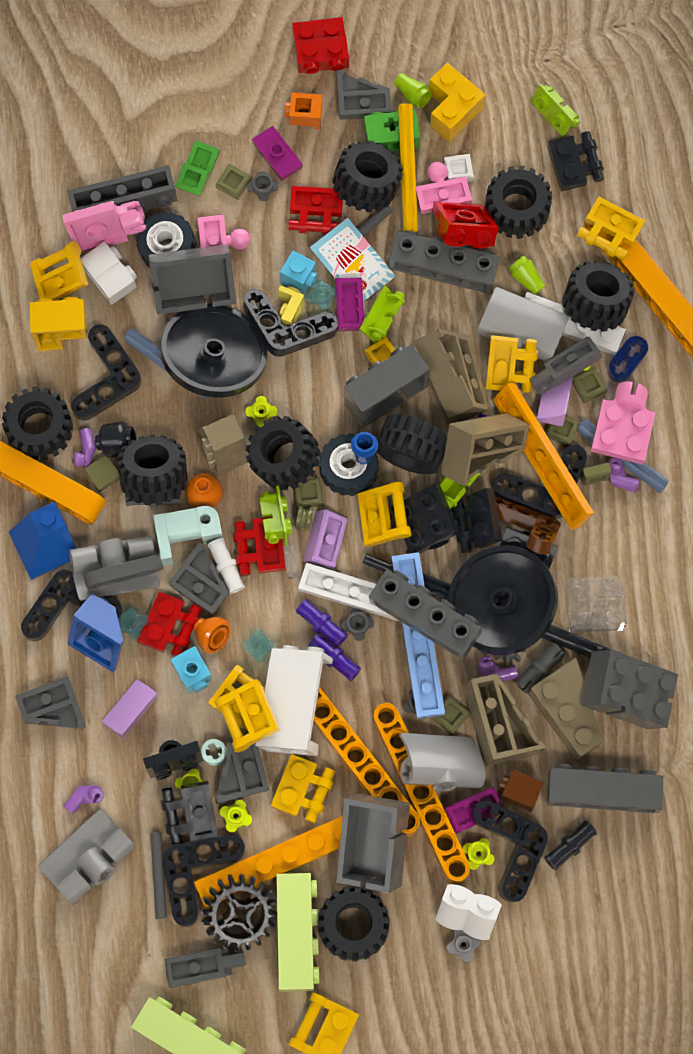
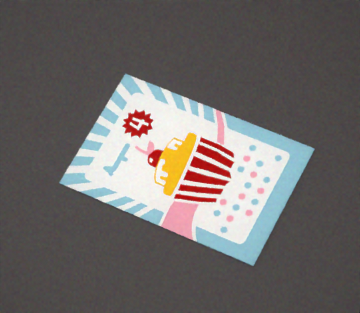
M349 218L345 219L310 247L334 278H362L363 302L396 277Z

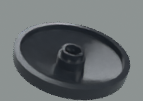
M207 304V308L181 311L172 317L163 331L160 355L166 371L180 386L198 395L223 398L235 396L248 390L260 379L267 360V348L245 314L227 306L212 307V304Z
M504 545L482 550L469 558L460 567L450 585L448 602L456 607L455 612L463 617L465 614H468L479 621L478 626L481 627V635L473 648L492 655H510L531 647L545 635L556 615L558 591L552 573L541 559L523 548Z

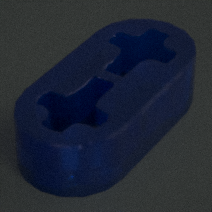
M640 336L630 337L612 358L608 366V375L613 381L620 383L627 381L644 360L648 352V344L644 338ZM639 345L641 347L640 352H636L630 357L631 348ZM625 361L627 363L624 369L625 373L620 372L617 374L615 372L616 366H621Z

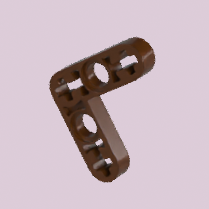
M495 496L498 518L531 531L526 543L527 548L539 554H549L561 523L551 516Z

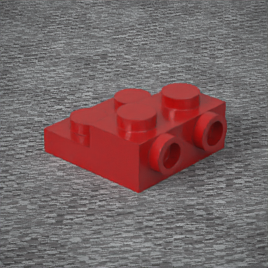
M343 17L292 23L299 73L315 74L324 70L337 71L349 68V52Z
M434 201L432 212L439 221L437 232L445 244L452 247H461L463 245H471L475 248L494 247L499 227L483 205Z

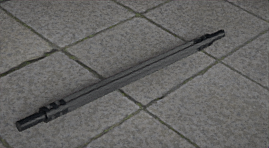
M365 554L363 564L383 572L387 569L394 573L392 562L390 563L370 554ZM422 573L425 588L431 591L433 595L448 600L451 584ZM553 625L550 626L542 639L591 658L592 652L611 649Z

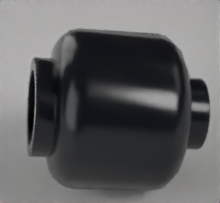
M124 421L103 424L99 429V434L95 436L97 450L102 451L107 458L118 457L123 446H128V442L131 440H137L134 428Z

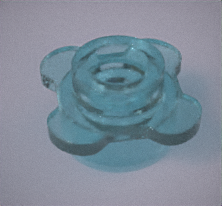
M317 280L311 292L306 295V300L308 303H315L321 310H327L330 307V301L332 298H335V288L330 287L329 284L321 280Z
M130 608L120 617L119 625L121 632L128 633L132 639H138L141 635V630L148 624L149 619L145 614H138L135 608Z
M255 630L248 640L243 641L242 648L253 656L255 662H262L264 656L271 652L272 648H275V643L272 640H268L263 630ZM261 644V647L257 648L256 645Z

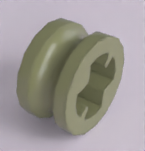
M299 506L296 530L305 528L307 532L310 531L313 517L312 507L306 510L303 506Z

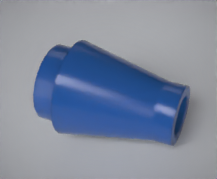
M361 432L353 437L351 449L356 461L362 465L368 464L371 461L372 456L378 449V441L374 435L368 432Z

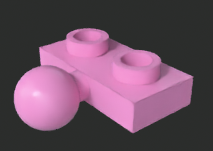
M441 162L430 164L427 169V175L435 183L416 187V198L421 215L432 213L434 201L472 204L466 177L445 181L448 174L447 167Z
M224 215L198 218L201 248L227 244V246L242 250L249 245L250 235L244 229H236L226 236Z

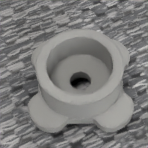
M455 930V937L452 942L447 944V951L450 954H456L461 957L464 962H468L473 958L472 953L475 947L480 945V939L467 935L463 930ZM465 942L466 947H461V943Z

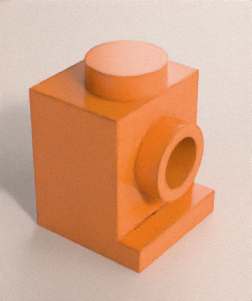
M291 92V102H286L285 117L289 118L290 125L315 127V129L320 130L323 108L322 95Z

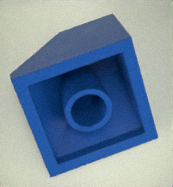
M55 502L29 513L9 531L31 580L70 563L69 550L77 549Z
M91 593L73 615L68 645L114 673L117 669L123 643L116 609L106 599L99 598Z

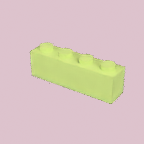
M311 873L277 874L280 992L314 991V984H319V966L313 967V955H319L318 938H313L312 926H318V910L312 909V898L317 897V880H311Z
M159 996L156 1001L150 997L148 998L131 1026L132 1029L173 1054H245L246 1052L245 1048L231 1041L230 1045L220 1041L219 1039L222 1035L207 1026L205 1030H202L195 1025L197 1019L182 1011L181 1015H178L170 1009L173 1005Z

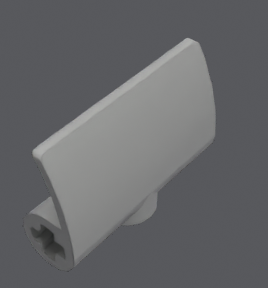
M496 287L484 312L477 334L491 339L492 335L518 338V349L526 347L527 339L537 340L536 350H538V358L549 361L555 355L569 316Z
M151 536L121 541L120 538L107 539L97 543L95 546L69 550L70 564L78 599L80 601L87 600L91 593L100 598L159 587L160 583L157 573L94 589H87L83 577L84 574L93 570L155 555Z
M412 733L399 734L408 754V757L402 762L400 770L401 779L404 784L433 785V790L439 792L449 791L456 787L481 788L484 785L486 777L485 767L473 738Z
M100 809L39 864L38 867L67 900L74 905L94 885L98 886L105 883L113 875L114 867L136 846Z

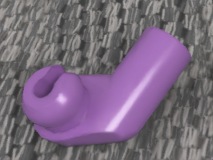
M90 428L82 429L79 432L82 451L81 453L75 452L72 457L73 465L76 467L82 466V468L89 466L96 451L93 432Z
M610 459L608 463H610L612 471L609 476L611 484L636 493L640 480L626 476L620 459Z
M484 656L479 660L478 670L483 676L498 674L502 682L518 678L515 665L500 668L492 662V658L489 656Z
M96 785L79 786L63 807L74 815L82 804L101 802L104 798V792Z

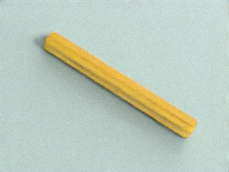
M404 103L398 106L400 163L403 167L401 179L403 232L413 231L417 233L412 104Z

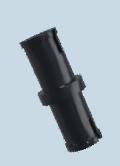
M583 821L569 836L565 835L561 838V843L546 855L544 860L553 870L557 871L572 855L577 856L580 853V848L593 836L597 835V831L588 821Z

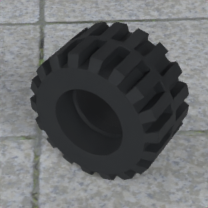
M358 141L357 145L351 143L348 148H344L332 178L333 189L339 193L338 198L345 200L347 206L351 207L352 205L356 207L355 210L361 211V209H365L366 212H372L373 209L380 211L383 206H389L396 195L403 176V167L399 164L400 159L398 156H393L394 152L391 149L387 150L384 148L385 145L381 143L377 145L374 141H369L368 143ZM362 174L369 175L372 178L365 177Z
M514 166L508 167V172L501 170L498 172V177L494 176L492 178L491 184L488 185L485 208L499 227L498 233L502 234L504 231L507 233L506 237L512 238L513 234L517 235V239H521L524 234H527L528 237L534 235V230L539 232L543 224H546L552 204V191H549V182H544V176L541 173L537 176L535 169L530 168L527 171L525 166H519V169L515 170ZM513 194H521L529 198L533 206L529 209L518 211L508 207L504 199Z
M596 260L594 263L587 261L583 265L579 264L576 266L575 270L571 272L563 294L562 306L566 308V315L572 317L571 321L574 323L578 322L580 327L584 329L588 327L591 331L600 329L602 332L607 331L608 328L613 330L618 325H621L626 318L634 296V284L632 280H628V274L626 272L622 273L621 268L618 266L613 267L611 263H601Z
M32 387L33 391L28 392L26 388L21 390V396L17 394L12 396L13 403L7 402L5 405L7 412L2 414L4 421L2 423L3 430L9 444L14 449L27 456L29 455L36 461L38 456H41L43 460H48L49 454H53L55 457L59 455V448L64 450L67 447L66 440L70 441L72 438V418L65 401L61 400L56 392L51 394L50 389L47 388L40 391L39 387ZM44 413L53 418L51 426L44 433L32 435L23 431L25 421L34 414Z
M389 415L386 417L377 440V453L387 462L403 470L417 474H435L438 472L445 454L447 436L436 426L419 418L408 415Z
M275 416L271 422L268 419L263 421L264 425L261 428L257 426L254 429L256 431L255 435H250L248 440L251 444L246 445V451L249 453L246 459L250 464L251 470L266 484L275 489L278 485L281 490H288L289 486L295 489L298 488V483L305 484L308 482L306 478L309 475L313 476L315 474L313 468L314 466L318 467L320 462L316 458L320 456L317 440L298 420H292L288 416H284L283 419ZM293 443V449L289 457L280 463L274 464V456L277 450L285 444Z
M149 435V437L141 436L136 441L131 440L128 442V446H123L121 449V453L118 455L121 490L123 493H126L128 499H134L135 503L140 504L143 502L149 506L155 503L156 505H162V502L166 501L169 503L173 501V497H179L182 494L181 491L186 489V483L188 482L186 454L181 444H176V440L172 438L167 439L163 435H160V437L155 435Z
M357 886L355 888L344 887L343 890L332 893V896L325 900L322 909H320L318 919L319 935L325 948L327 947L334 956L336 955L345 961L352 960V962H357L361 959L366 960L374 953L376 954L387 939L390 925L386 905L384 906L382 903V899L379 896H375L373 891L369 889L363 890ZM348 908H359L368 914L371 927L363 939L351 941L340 935L337 929V919L342 911Z

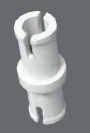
M219 538L210 542L207 546L210 548L217 564L215 568L218 573H221L229 594H234L243 590L245 585L235 567L237 562L231 558L224 538Z

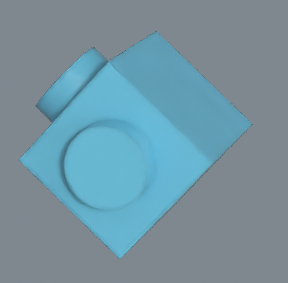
M292 251L280 271L281 284L286 287H294L303 295L308 287L314 285L318 277L316 262L295 251Z
M195 646L171 659L172 665L188 693L192 691L198 693L209 686L208 682L212 681L211 674Z

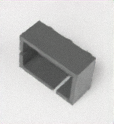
M227 244L148 255L154 306L157 315L207 308L204 295L208 294L212 307L236 304L231 253Z
M412 344L405 348L403 346L397 348L391 353L390 358L383 362L379 360L373 363L368 368V372L361 376L355 375L346 382V386H344V405L361 429L404 403V400L397 391L402 390L407 399H410L428 387L430 369Z
M612 649L592 652L581 706L600 713L606 712V715L648 730L668 728L672 703L668 702V700L674 698L678 674Z
M359 793L345 798L337 883L357 887L365 885L367 889L387 893L402 886L407 834L402 833V830L408 828L410 803Z

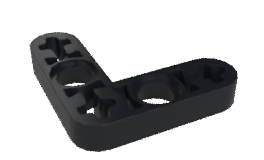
M253 289L244 295V312L267 350L274 356H286L329 340L337 333V317L331 313H320L285 326L264 292ZM262 319H270L274 322V325L272 327H265L260 321ZM304 330L309 333L310 337L306 339L299 338L296 332Z
M103 324L93 326L89 330L88 339L91 347L110 375L73 399L71 403L73 414L81 421L92 419L135 392L141 385V376L138 369L112 331ZM96 334L105 335L104 337L109 347L104 349L101 341L96 340ZM114 352L122 355L121 362L116 365L110 364L107 361L108 356ZM124 367L127 374L133 377L134 383H123L125 379L121 370ZM105 387L114 390L113 396L107 400L99 396L100 390ZM92 395H95L96 401L100 405L96 406L95 402H93ZM83 402L85 405H88L89 411H78L80 409L79 404Z
M574 444L564 450L561 460L566 468H568L571 459L569 456H572L573 453L579 454V460L575 462L573 470L568 469L577 484L586 463L587 454L583 447ZM500 473L495 477L492 487L495 496L555 519L562 517L558 508L556 512L551 510V505L548 503H553L554 501L545 487L510 473ZM504 481H508L509 487L515 490L517 485H520L518 497H514L515 491L507 488L505 492L501 491V486L498 483L503 484ZM529 489L535 491L538 496L537 500L531 503L525 501L522 496L523 492Z
M58 571L24 618L21 630L28 640L32 642L42 640L68 602L73 603L79 608L82 606L83 603L78 599L71 571ZM69 577L71 586L63 587L60 594L64 598L61 600L59 596L51 591L54 589L57 593L61 588L59 580H66ZM111 596L100 597L109 601L112 606H115L118 621H120L123 616L120 602ZM54 599L57 602V608L53 612H45L42 609V604L45 600ZM37 612L44 618L49 619L45 622L42 618L38 624L41 629L40 632L34 631L32 634H29L30 629L28 625H35L39 620L38 615H35Z
M490 801L477 802L470 811L473 823L515 843L499 883L498 891L503 900L518 902L527 893L547 844V832L541 825ZM487 807L489 815L495 817L498 816L499 812L500 816L496 821L490 818L481 820L482 815L478 813L479 809ZM507 817L513 819L516 825L514 832L511 834L506 833L502 827V823ZM537 831L536 837L539 838V842H533L530 850L535 851V853L522 850V847H529L531 843V838L528 837V834ZM521 855L526 856L530 862L528 870L524 872L520 871L516 864L518 857ZM512 872L517 876H524V880L517 879L515 884L518 893L509 896L510 890L506 889L507 885L514 884L516 880L515 876H511Z
M227 835L170 846L165 851L164 865L172 916L179 926L188 928L193 926L198 920L199 912L192 869L240 860L245 853V845L240 837ZM230 841H234L236 846L240 845V849L236 850V855L231 856L229 851L221 852L223 858L217 859L215 843H220V849L229 847ZM201 846H209L213 851L212 857L207 861H201L197 858V850ZM174 851H178L180 855H185V859L180 860L181 870L187 868L188 873H176L171 876L170 871L176 872L174 862L169 861V858L173 857ZM184 878L189 882V889L186 893L178 894L174 891L173 884L177 879ZM192 896V901H186L188 910L193 911V915L189 916V921L184 922L182 917H178V913L182 912L181 902L175 904V899L184 900Z

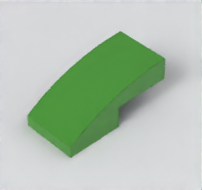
M195 141L187 163L183 164L175 187L200 196L213 171L220 150Z

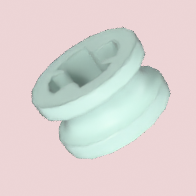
M217 739L206 741L201 749L204 761L211 766H218L223 763L226 751L224 743ZM215 746L218 750L222 749V754L218 753L219 758L213 759L211 755H206L207 751L210 752L209 747Z

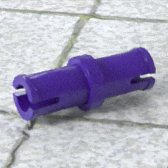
M308 599L304 600L297 608L296 613L313 626V631L316 633L320 632L336 648L348 637L346 632L331 621L330 615L327 613L323 614Z
M317 634L308 645V647L324 649V653L333 658L332 664L326 665L329 668L334 667L348 678L350 682L359 674L361 667L346 657L340 647L335 648L322 638L320 634Z

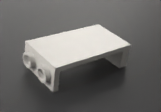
M283 645L282 649L272 648L265 695L280 731L258 741L255 746L266 752L317 756L319 745L310 739L323 663L332 664L333 658L324 653V649L308 647L307 650H299L298 647Z

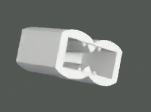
M103 242L81 257V262L85 273L108 303L112 305L137 288L135 283L137 276L129 265L124 267L119 261L122 257L114 246L109 247Z
M448 884L435 920L446 928L463 930L473 938L489 940L501 904L489 896L474 894L465 887Z

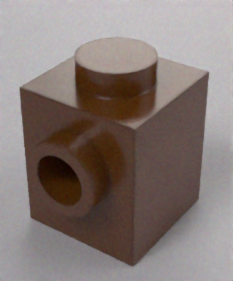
M512 770L510 777L504 774L498 790L503 792L500 800L532 812L544 782Z

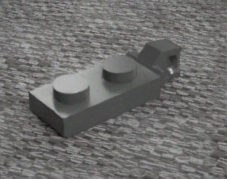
M587 336L545 362V367L540 373L529 380L536 392L541 395L602 359L603 356L590 336Z
M221 948L164 959L169 988L226 978V976L233 975L232 968L246 965L243 953L229 955L228 949L221 950Z

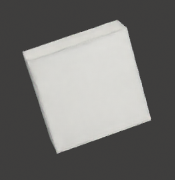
M470 154L444 157V165L448 170L447 180L466 177L467 182L474 180Z

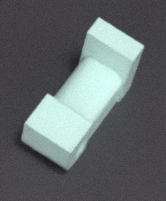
M209 506L153 515L163 566L174 564L170 544L202 538L203 544H207L216 539L223 538L218 513Z

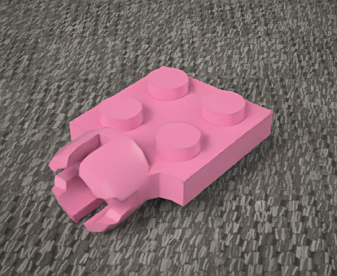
M114 201L62 215L72 241H76L79 244L81 254L90 252L103 242L108 246L129 241L128 235L146 230V225H143L145 215L138 201L128 202L120 206H116Z
M622 382L617 386L613 401L604 399L602 401L590 452L643 465L655 412L646 409L648 391L644 386L637 384L636 392L632 395L630 393L633 382Z

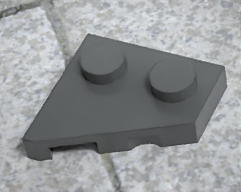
M337 70L340 120L360 119L373 112H391L390 88L379 84H372L369 80L361 77L359 79L345 75V71Z
M201 542L198 543L168 583L171 588L201 607L211 616L215 615L229 596L225 584Z
M68 676L15 696L25 724L76 729L86 728Z
M232 742L227 743L215 798L216 804L269 791L259 747L255 746L256 743L242 752H235Z

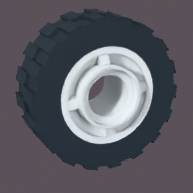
M160 212V214L155 213L151 215L149 219L144 220L143 225H146V230L136 235L138 251L148 267V255L195 249L196 246L195 236L190 223L185 221L183 216H178L174 212ZM166 239L172 240L169 245H160Z
M348 433V435L341 434L336 438L330 439V442L324 445L323 451L319 456L320 474L324 479V484L329 486L331 491L337 492L342 496H355V494L370 489L372 483L377 479V473H379L377 451L368 464L362 465L356 461L351 449V441L355 436L352 433ZM347 461H352L356 463V465L350 469L344 468L342 466Z

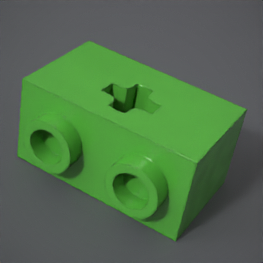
M413 109L414 149H419L420 132L416 109ZM398 110L390 113L373 112L368 116H364L366 143L374 141L377 145L380 143L385 145L384 148L387 150L391 149L393 152L400 151Z

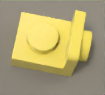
M280 286L278 289V299L286 303L283 304L279 317L283 324L287 326L297 322L305 305L304 295L294 287L288 286L286 288Z

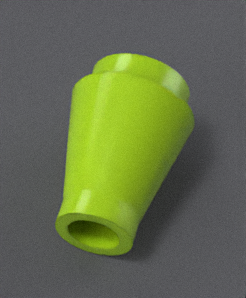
M404 73L398 75L394 81V86L400 90L413 107L423 108L432 97V92L429 90L428 85L412 79Z
M523 256L509 267V271L512 273L511 277L532 294L536 295L546 286L531 259L528 260Z

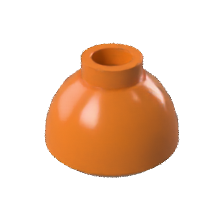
M201 473L189 480L185 494L187 501L194 508L200 506L214 508L222 499L223 487L215 476Z
M201 618L194 625L197 642L207 654H212L222 649L229 639L230 623L223 618Z

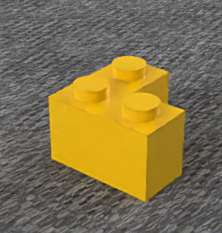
M448 62L430 79L429 90L432 92V97L441 103L431 113L430 127L450 142L484 109L486 94Z
M66 297L63 300L52 301L51 299L42 298L36 302H30V331L37 351L64 350L63 340L87 339V315L84 299Z

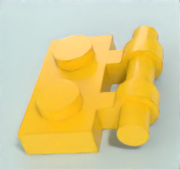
M598 197L585 222L593 225V228L589 231L581 227L577 236L584 239L585 244L591 247L595 245L606 251V255L612 258L616 256L624 260L628 251L620 247V244L623 241L632 246L643 228L645 220ZM601 230L614 236L612 242L599 236Z
M492 335L486 389L501 391L507 383L517 382L521 383L522 392L530 393L532 384L529 379L536 375L534 363L538 359V350H536L537 340L527 339L526 347L518 349V338ZM516 360H524L523 371H515Z
M291 754L271 803V808L294 817L298 816L301 807L308 810L305 820L315 823L318 814H322L325 807L323 802L326 794L333 787L334 782L332 779L335 771L325 767L322 776L314 775L317 768L316 763ZM310 784L317 786L312 800L305 798Z

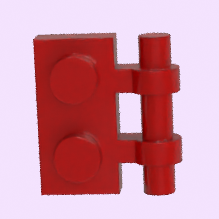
M292 186L290 214H300L299 220H289L288 230L299 231L301 234H307V231L322 232V235L329 233L340 224L331 222V217H342L343 200L338 198L339 193L335 192L333 188ZM308 215L323 216V222L308 221Z
M273 517L253 519L254 529L246 530L244 521L234 523L233 542L237 545L238 554L235 560L237 562L236 566H239L240 576L251 575L250 565L257 563L259 574L286 571L283 540L279 539V542L271 544L265 538L263 520ZM255 540L256 553L248 554L247 542Z
M158 592L138 638V643L164 653L167 644H171L174 646L171 655L174 657L178 656L188 649L190 635L195 623L199 620L198 617L202 608L192 604L189 613L181 612L185 604L184 601ZM177 621L184 623L179 636L172 634Z

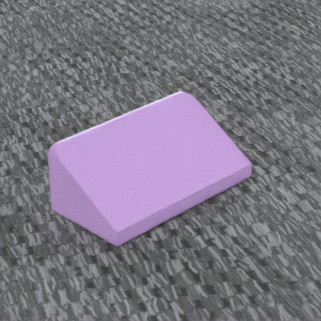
M573 377L541 395L537 415L538 422L563 427Z
M326 509L317 511L314 516L303 562L332 570L335 569L348 518Z
M137 679L103 719L102 723L124 739L159 696L153 689Z

